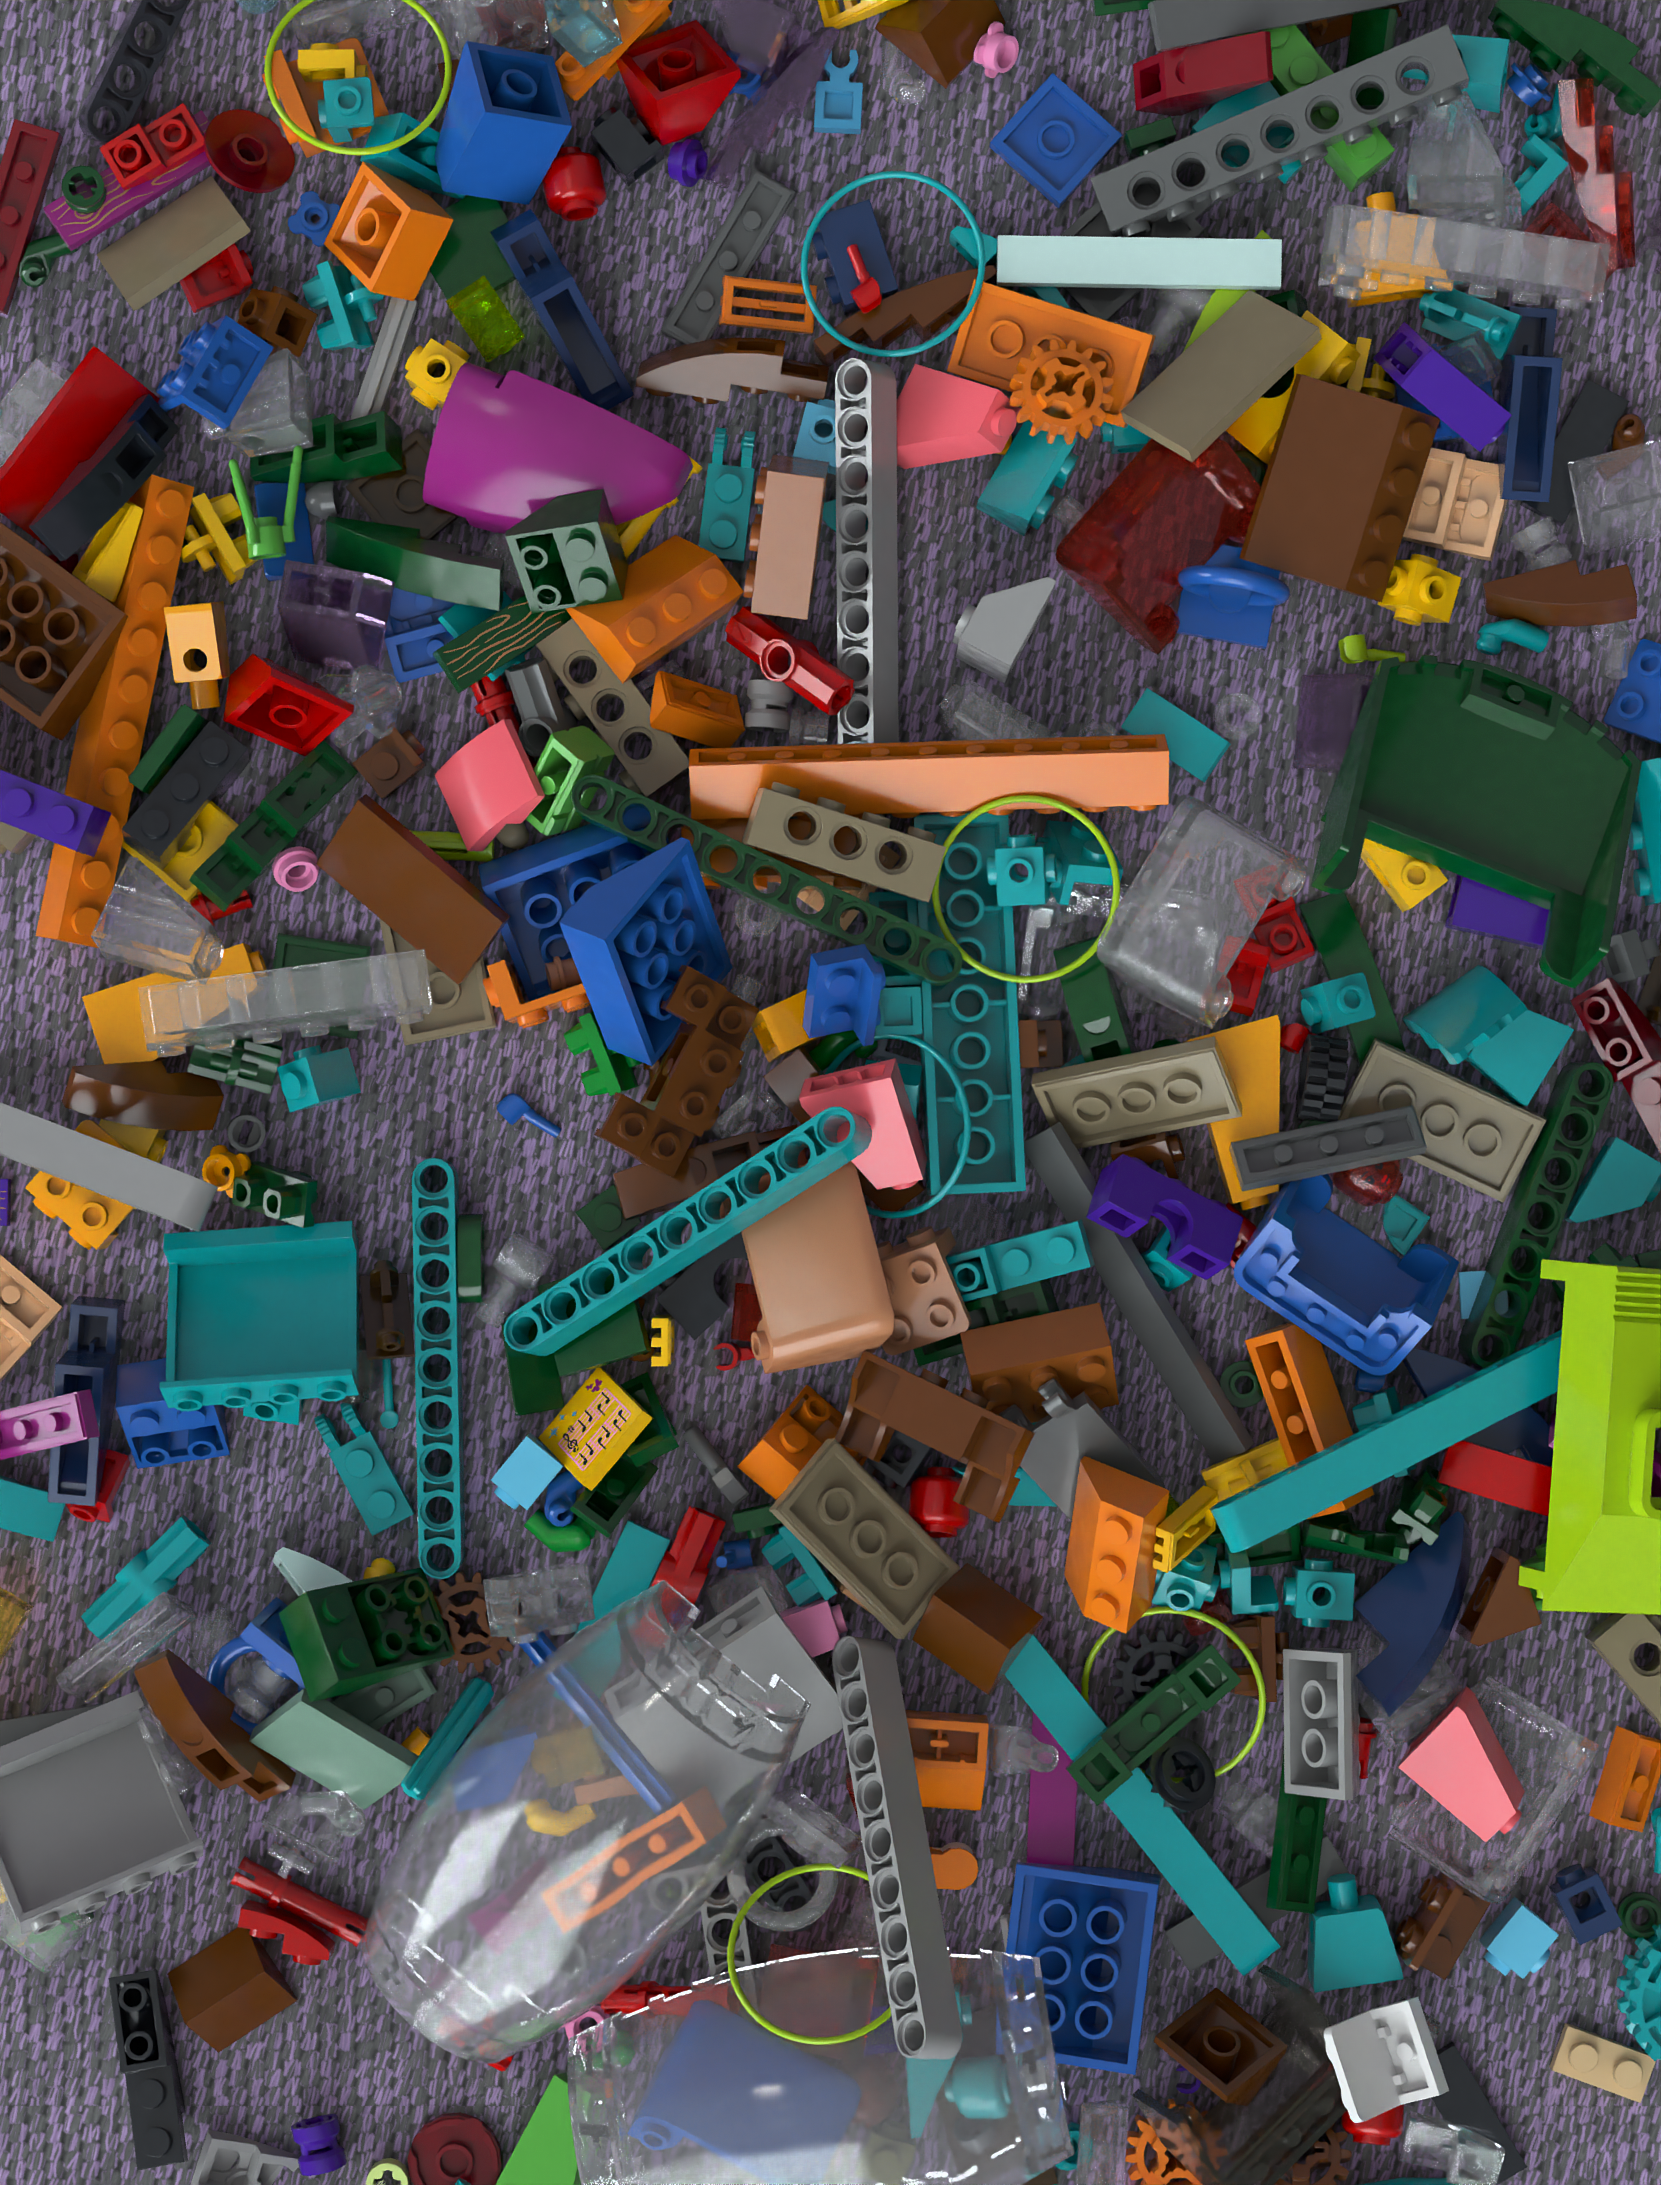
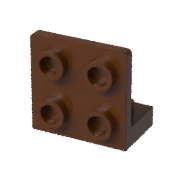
M1442 1867L1437 1876L1430 1874L1424 1881L1418 1893V1899L1422 1901L1413 1917L1407 1914L1401 1920L1395 1931L1394 1939L1398 1941L1395 1950L1408 1967L1417 1971L1422 1966L1446 1980L1493 1898Z

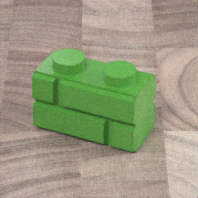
M583 725L570 728L569 731L562 730L552 733L534 768L545 797L529 814L526 820L546 836L561 833L562 830L568 831L578 828L583 818L578 815L572 803L571 794L573 786L586 775L594 774L604 777V770L608 769L615 755L614 750L593 731ZM590 787L583 792L580 802L584 808L588 809L598 787Z

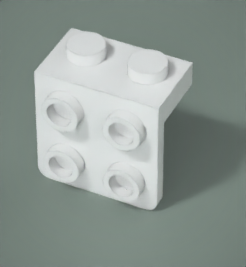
M1418 1997L1370 2009L1329 2026L1324 2030L1326 2052L1336 2072L1343 2104L1354 2123L1367 2121L1399 2105L1439 2096L1449 2091Z

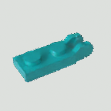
M716 427L712 463H708L698 546L716 554L720 561L744 563L755 468H752L756 432L745 431L742 437L741 467L723 465L724 451L727 450L728 445L727 428Z
M349 1399L341 1403L340 1407L344 1420L349 1424L357 1437L354 1440L342 1445L332 1421L324 1413L315 1417L314 1420L325 1444L331 1451L328 1453L370 1533L374 1536L416 1512L372 1430H367L353 1402Z

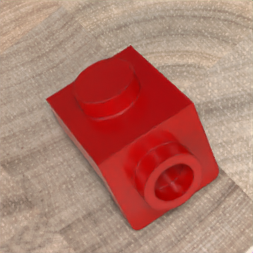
M234 243L179 282L193 313H196L245 293L252 285L251 277H253L254 271L244 250L239 251Z
M1227 936L1220 953L1206 1004L1252 1017L1264 972L1271 954V948L1263 946L1257 940L1249 937L1235 938Z

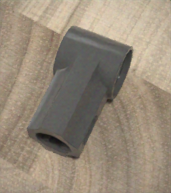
M537 657L512 665L505 670L522 720L518 731L519 739L527 754L540 758L552 733L562 730L569 731L570 728L577 727V722L572 711L560 703L546 658Z

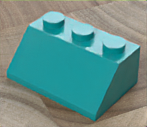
M1661 758L1642 761L1632 816L1633 822H1631L1628 840L1630 850H1637L1640 868L1634 869L1633 881L1637 896H1644L1645 906L1661 904Z

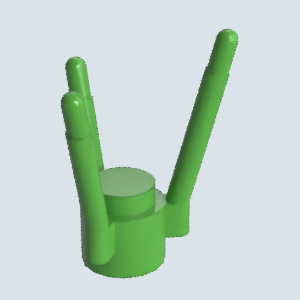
M300 445L295 446L293 450L283 526L278 525L277 517L254 518L239 464L236 459L229 461L232 481L246 528L245 534L249 559L260 560L287 555L285 543L296 542L294 519L303 448Z

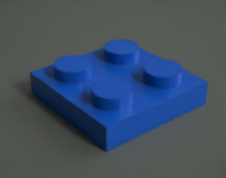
M1052 73L992 139L989 147L1059 209L1119 143L1122 134Z

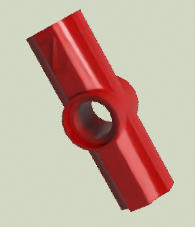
M743 606L736 615L730 618L725 629L727 633L726 641L760 665L761 671L767 679L774 682L782 681L828 715H837L844 706L849 704L855 692L853 688L854 679L821 657L812 642L805 639H796L763 614L751 613V606ZM789 653H790V655H791V665H790V667H789V665H788Z
M689 1506L678 1528L670 1551L666 1550L650 1589L653 1592L633 1637L661 1650H667L676 1643L689 1607H694L710 1568L707 1565L726 1520L701 1508Z

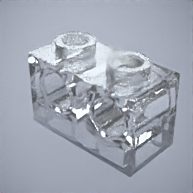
M560 1563L483 1580L490 1636L509 1637L510 1644L539 1640L538 1632L549 1630L550 1635L577 1632V1623L595 1619L587 1563ZM559 1593H560V1595H561V1604H560V1607H559V1605H558V1595H559ZM519 1602H521L522 1611L520 1616L518 1613Z

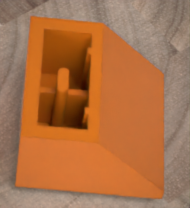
M806 1385L737 1467L777 1500L827 1439L835 1438L844 1416L809 1385ZM840 1444L861 1466L865 1463L866 1456Z
M905 1710L922 1807L981 1811L988 1746L989 1722L987 1715Z

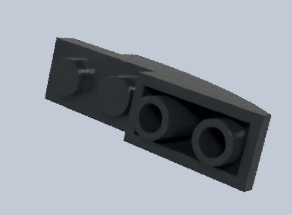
M150 394L139 397L92 457L75 467L29 525L30 529L60 561L69 558L101 529L151 476L167 456L163 450L180 428Z
M154 1969L108 1978L120 2073L125 2074L137 2171L187 2162L188 2157L182 2113H186L168 2010L158 1972Z

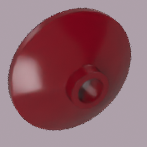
M243 109L227 110L215 116L205 131L204 149L207 159L213 169L231 185L248 192L268 193L281 188L292 175L295 165L292 145L282 136L280 128L265 116Z

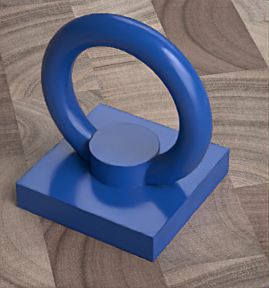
M1190 539L1185 568L1178 574L1181 592L1173 633L1266 649L1274 606L1283 604L1289 599L1290 589L1283 581L1279 580L1280 571L1240 559L1239 556L1242 548Z
M276 1597L250 1622L239 1637L232 1639L222 1646L210 1663L206 1680L226 1696L225 1677L229 1667L240 1656L250 1652H259L262 1654L264 1662L272 1671L285 1679L293 1680L297 1683L298 1693L304 1689L305 1686L279 1616V1612L286 1608L287 1605ZM233 1710L230 1719L251 1736L253 1728L258 1724L244 1719Z

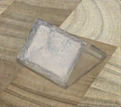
M1660 440L1568 463L1585 555L1661 537Z

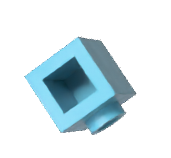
M819 399L818 404L807 402L793 457L829 462L828 473L836 475L835 401Z
M529 1433L491 1479L498 1486L494 1493L511 1508L516 1509L521 1505L528 1510L564 1465L538 1438Z
M1514 1896L1479 1941L1488 1950L1484 1958L1505 1976L1510 1970H1513L1524 1979L1530 1971L1535 1973L1546 1963L1550 1956L1548 1948L1559 1934Z

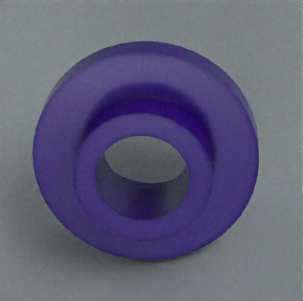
M686 139L684 142H676L672 146L668 157V173L673 180H678L680 185L693 187L699 179L704 177L708 166V157L699 140Z

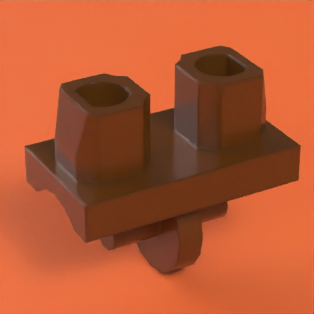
M1264 1612L1255 1615L1248 1614V1618L1227 1622L1226 1626L1246 1644L1258 1663L1265 1685L1266 1702H1277L1276 1679L1283 1680V1649H1289V1632H1275V1616L1264 1615ZM1226 1635V1642L1228 1648L1232 1650L1240 1649L1233 1642V1640ZM1250 1663L1247 1666H1230L1242 1680L1230 1692L1259 1700L1258 1686Z

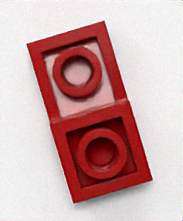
M182 103L145 127L139 123L99 149L122 189L127 190L152 180L205 151L204 133L189 107Z
M1276 863L1233 882L1238 899L1256 940L1261 945L1271 948V954L1267 963L1271 974L1314 956V947L1295 910L1296 904Z
M247 1900L240 1909L238 1927L250 1929L249 1934L251 1936L263 1939H275L278 1934H284L282 1953L293 1955L294 1962L305 1965H319L321 1960L328 1961L334 1953L335 1942L323 1931L299 1916L277 1907L274 1910L265 1903Z

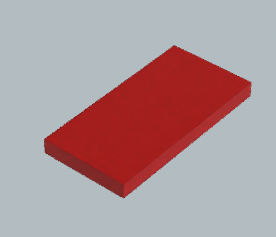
M93 346L0 468V513L48 548L30 529L29 525L75 467L92 457L139 397L150 394L156 402L160 398L100 349Z

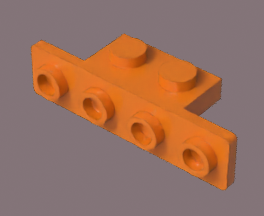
M613 0L555 62L563 93L573 101H578L601 76L609 81L619 71L616 60L634 42L652 36L672 15L668 5L673 0Z

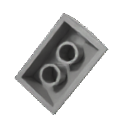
M1045 577L985 595L981 598L977 608L968 604L956 625V631L953 635L955 637L952 643L958 645L955 658L1005 684L1043 614L1057 581L1050 577Z
M1332 1647L1283 1649L1285 1793L1337 1800H1353L1360 1794V1716L1358 1711V1679L1356 1677L1359 1673L1358 1649Z

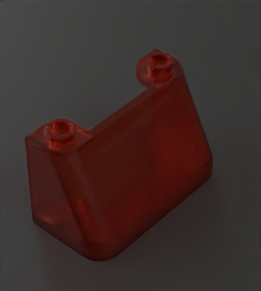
M1151 438L1062 539L1055 553L1056 561L1072 579L1144 648L1158 655L1174 639L1179 629V616L1169 606L1183 590L1178 583L1179 572L1188 566L1205 565L1227 539L1237 543H1244L1261 487L1226 441L1217 438L1191 462Z

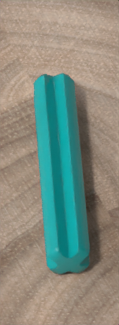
M474 1677L469 1681L401 1781L403 1792L416 1800H422L426 1797L494 1696L492 1685L489 1682L483 1681L478 1677Z

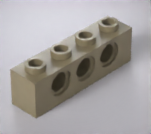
M573 618L536 644L543 655L541 656L542 659L546 658L553 682L560 679L570 694L563 698L572 713L579 722L588 717L597 730L595 734L614 750L616 758L625 769L618 776L628 789L638 794L642 792L646 798L652 799L689 772V759L671 734L650 726L651 707L632 680L629 679L624 684L621 683ZM580 661H590L597 666L596 676L589 683L580 684L571 677L573 667ZM610 698L618 699L624 704L623 715L614 722H607L599 717L600 705ZM636 736L646 737L652 742L650 754L642 760H634L626 754L627 743Z
M773 782L771 790L758 788L741 843L918 901L929 902L946 850L945 846L934 843L936 834L909 826L907 834L889 829L890 819L865 811L862 819L844 814L846 805L823 797H818L817 804L798 799L801 790L781 783ZM796 812L806 814L811 821L810 833L801 840L795 839L788 830V821ZM844 826L850 828L856 836L854 849L845 855L836 850L833 842L835 833ZM889 841L897 844L901 851L900 862L892 869L885 868L879 860L881 847Z
M1612 1613L1587 1634L1585 1638L1661 1728V1634L1658 1632L1661 1629V1621L1656 1615ZM1643 1643H1651L1654 1648L1652 1660L1644 1666H1637L1634 1661L1635 1650Z

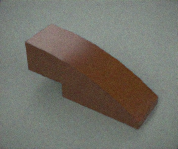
M1576 560L1483 583L1486 613L1504 619L1515 618L1526 623L1543 626L1578 627L1604 625L1637 618V593L1628 564L1580 575Z
M162 1061L73 1066L62 1103L65 1108L120 1124L161 1130L202 1131L213 1130L224 1094L215 1079L189 1072L167 1073Z

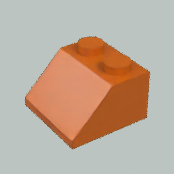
M362 162L324 245L370 292L414 301L454 219L429 195L370 163Z

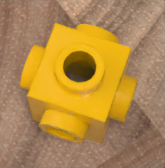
M431 338L425 347L417 346L405 365V369L408 370L405 378L413 389L410 395L432 411L436 406L443 408L457 372L467 362L470 355L449 340H446L444 345H441ZM439 363L445 365L446 370L441 377L434 378L430 376Z
M1411 554L1410 560H1395L1383 600L1378 602L1377 605L1395 612L1393 618L1405 624L1420 626L1421 622L1449 623L1462 578L1437 568L1439 561L1432 557Z

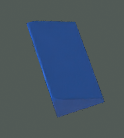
M288 483L254 484L258 518L277 517L278 525L283 526ZM299 483L294 519L296 542L285 543L287 555L263 559L265 577L269 581L316 576L309 513L305 505V483Z

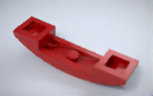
M1461 1440L1446 1448L1437 1482L1549 1516L1551 1466L1500 1452L1466 1440Z

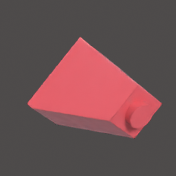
M915 364L897 399V466L909 469L1000 453L1015 430L1017 424L1016 417L1021 408L1010 406V399L999 389Z
M896 1058L804 1080L799 1100L802 1108L811 1118L830 1107H842L864 1117L869 1122L872 1129L871 1143L862 1154L851 1161L877 1190L892 1187L895 1190L906 1189L915 1185L919 1180H923L928 1159ZM849 1121L844 1122L837 1131L838 1142H842L848 1137L850 1133Z
M1466 1686L1407 1747L1398 1768L1483 1841L1487 1842L1498 1830L1506 1834L1520 1819L1522 1812L1518 1810L1525 1791L1474 1692Z

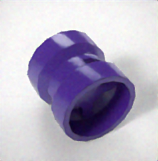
M336 2114L304 2119L291 2126L293 2140L300 2145L301 2155L298 2158L301 2175L324 2174L346 2165L345 2149L338 2144L337 2139L340 2125Z

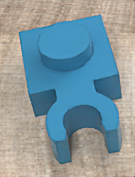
M826 48L823 54V69L830 78V81H816L814 132L861 134L863 83L850 82V79L854 77L858 69L857 51L850 50L848 65L838 68L832 63V49Z

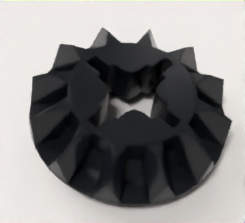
M1171 1737L1149 1756L1150 1766L1145 1774L1152 1778L1154 1785L1151 1792L1159 1793L1164 1799L1163 1807H1175L1181 1814L1198 1810L1210 1801L1215 1790V1771L1210 1758L1197 1743L1184 1737ZM1189 1768L1190 1772L1186 1774L1182 1781L1177 1783L1172 1781V1774L1176 1770Z

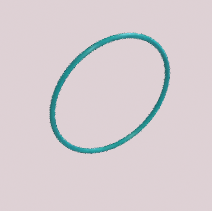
M884 171L861 177L847 184L831 196L820 208L808 229L801 254V280L806 300L823 328L839 342L856 351L879 357H901L925 351L948 338L959 328L972 311L979 297L985 275L986 261L983 237L974 215L964 201L950 188L931 177L908 171ZM887 178L917 180L929 184L946 194L958 205L968 219L978 249V274L970 300L960 316L951 326L935 338L923 344L899 350H881L866 347L840 334L829 324L818 309L808 279V254L811 241L826 212L835 202L851 190L863 184Z
M912 1035L874 1036V1041L882 1039L908 1041L933 1055L943 1065L953 1080L963 1110L964 1138L960 1157L950 1179L934 1197L918 1207L904 1211H882L866 1205L870 1215L891 1219L905 1218L922 1213L933 1207L956 1183L969 1151L971 1139L970 1109L960 1078L952 1065L937 1049ZM860 1040L845 1048L833 1060L825 1074L833 1073L850 1053L861 1047Z

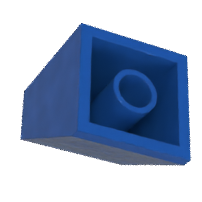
M466 41L434 155L443 192L526 205L530 204L572 128L553 56Z

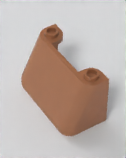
M852 1161L741 1231L763 1317L757 1326V1332H753L751 1335V1346L756 1360L762 1361L765 1374L859 1358L864 1350L873 1354L891 1336L894 1329L892 1303L856 1166ZM770 1174L761 1177L758 1187L760 1194L768 1189L771 1182ZM730 1197L721 1204V1219L725 1218L731 1210Z

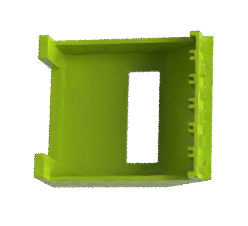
M1542 1259L1540 1278L1565 1281L1545 1570L1520 1566L1518 1585L1537 1590L1536 1597L1543 1599L1542 1611L1661 1615V1497H1651L1656 1428H1661V1269Z

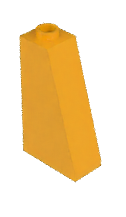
M241 943L83 996L82 999L104 1064L163 1061L196 1038L200 1024L212 1027L265 990L261 979L268 977V972L261 952L259 950L252 952L250 945Z
M1278 1015L1183 1041L1185 1043L1216 1037L1242 1103V1117L1206 1124L1228 1202L1230 1204L1240 1202L1242 1210L1270 1203L1267 1194L1279 1191V1184L1242 1192L1229 1151L1231 1142L1279 1133L1280 1021Z

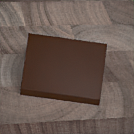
M910 0L892 8L877 23L875 29L947 89L974 60V51L977 43L985 33H988L990 24L997 21L1005 26L1006 22L995 0Z
M1494 1546L1455 1630L1468 1642L1479 1647L1542 1624L1530 1589L1518 1585L1519 1568L1521 1566L1519 1559Z
M966 1563L933 1594L912 1640L990 1696L1044 1620V1617L969 1563Z
M236 1927L167 1973L185 2025L218 2053L298 2000L259 1939L249 1934L250 1929Z
M1217 1987L1158 2033L1154 2039V2043L1226 2103L1246 2107L1255 2097L1288 2048L1284 2042Z

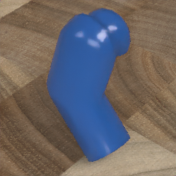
M568 1469L553 1478L548 1484L544 1514L546 1519L557 1527H564L572 1521L574 1513L570 1508L576 1501L577 1491L584 1487Z

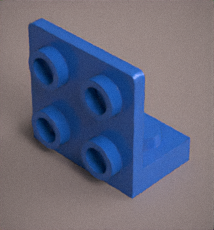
M227 315L212 324L205 322L198 332L192 330L180 346L178 354L183 356V359L176 371L169 369L161 379L156 389V393L161 396L157 403L165 412L184 403L217 426L225 429L231 424L274 347Z
M1642 639L1608 708L1604 722L1612 728L1661 744V644Z

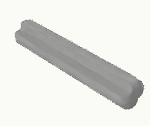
M391 297L351 420L383 411L418 308L417 300L409 301Z

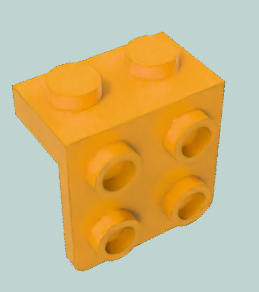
M93 1120L82 1121L74 1130L129 1151ZM39 1171L25 1187L35 1196V1199L32 1201L34 1205L52 1219L58 1216L71 1227L68 1231L69 1235L88 1250L92 1247L96 1250L106 1249L119 1235L115 1229L134 1209L132 1206Z

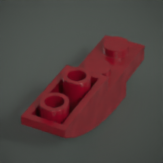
M1610 977L1570 1001L1605 1067L1611 1072L1613 1082L1622 1081L1661 1154V1037L1628 994Z

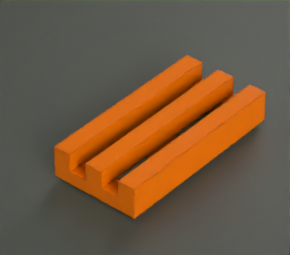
M726 275L722 277L723 295L720 302L722 307L721 314L719 315V325L791 333H813L815 316L807 300H805V304L733 296L734 288L805 296L802 284ZM810 285L816 303L817 286ZM732 307L804 315V322L732 314Z

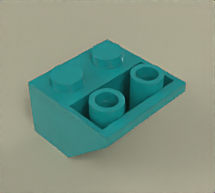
M1031 421L1023 423L978 499L976 506L978 510L1025 536L1030 526L1039 530L1055 499L1054 496L1050 495L1051 490L1054 486L1061 490L1064 488L1079 458L1078 455L1073 453L1077 442L1076 438H1074L1071 445H1067L1063 435H1057L1054 442L1048 444L1047 432L1043 430L1034 437L1029 435L1033 424Z

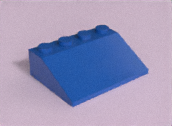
M635 807L627 811L623 822L629 830L635 832L642 831L650 824L651 816L644 808ZM590 823L478 865L485 895L511 916L501 929V934L529 1002L559 991L550 990L545 963L553 962V957L559 956L560 960L572 958L559 924L567 910L578 901L588 888L653 852Z
M683 837L588 888L578 901L567 910L559 922L607 1048L650 1066L655 1064L671 1044L681 1023L687 1024L660 1007L663 1001L668 1000L681 975V972H679L681 965H687L719 984L733 968L690 840Z
M1017 1862L994 2045L995 2054L1136 2075L1161 1875L1118 1868Z

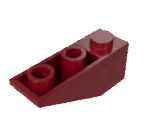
M1262 31L1167 50L1134 63L1133 76L1136 111L1168 116H1182L1273 80L1270 32Z

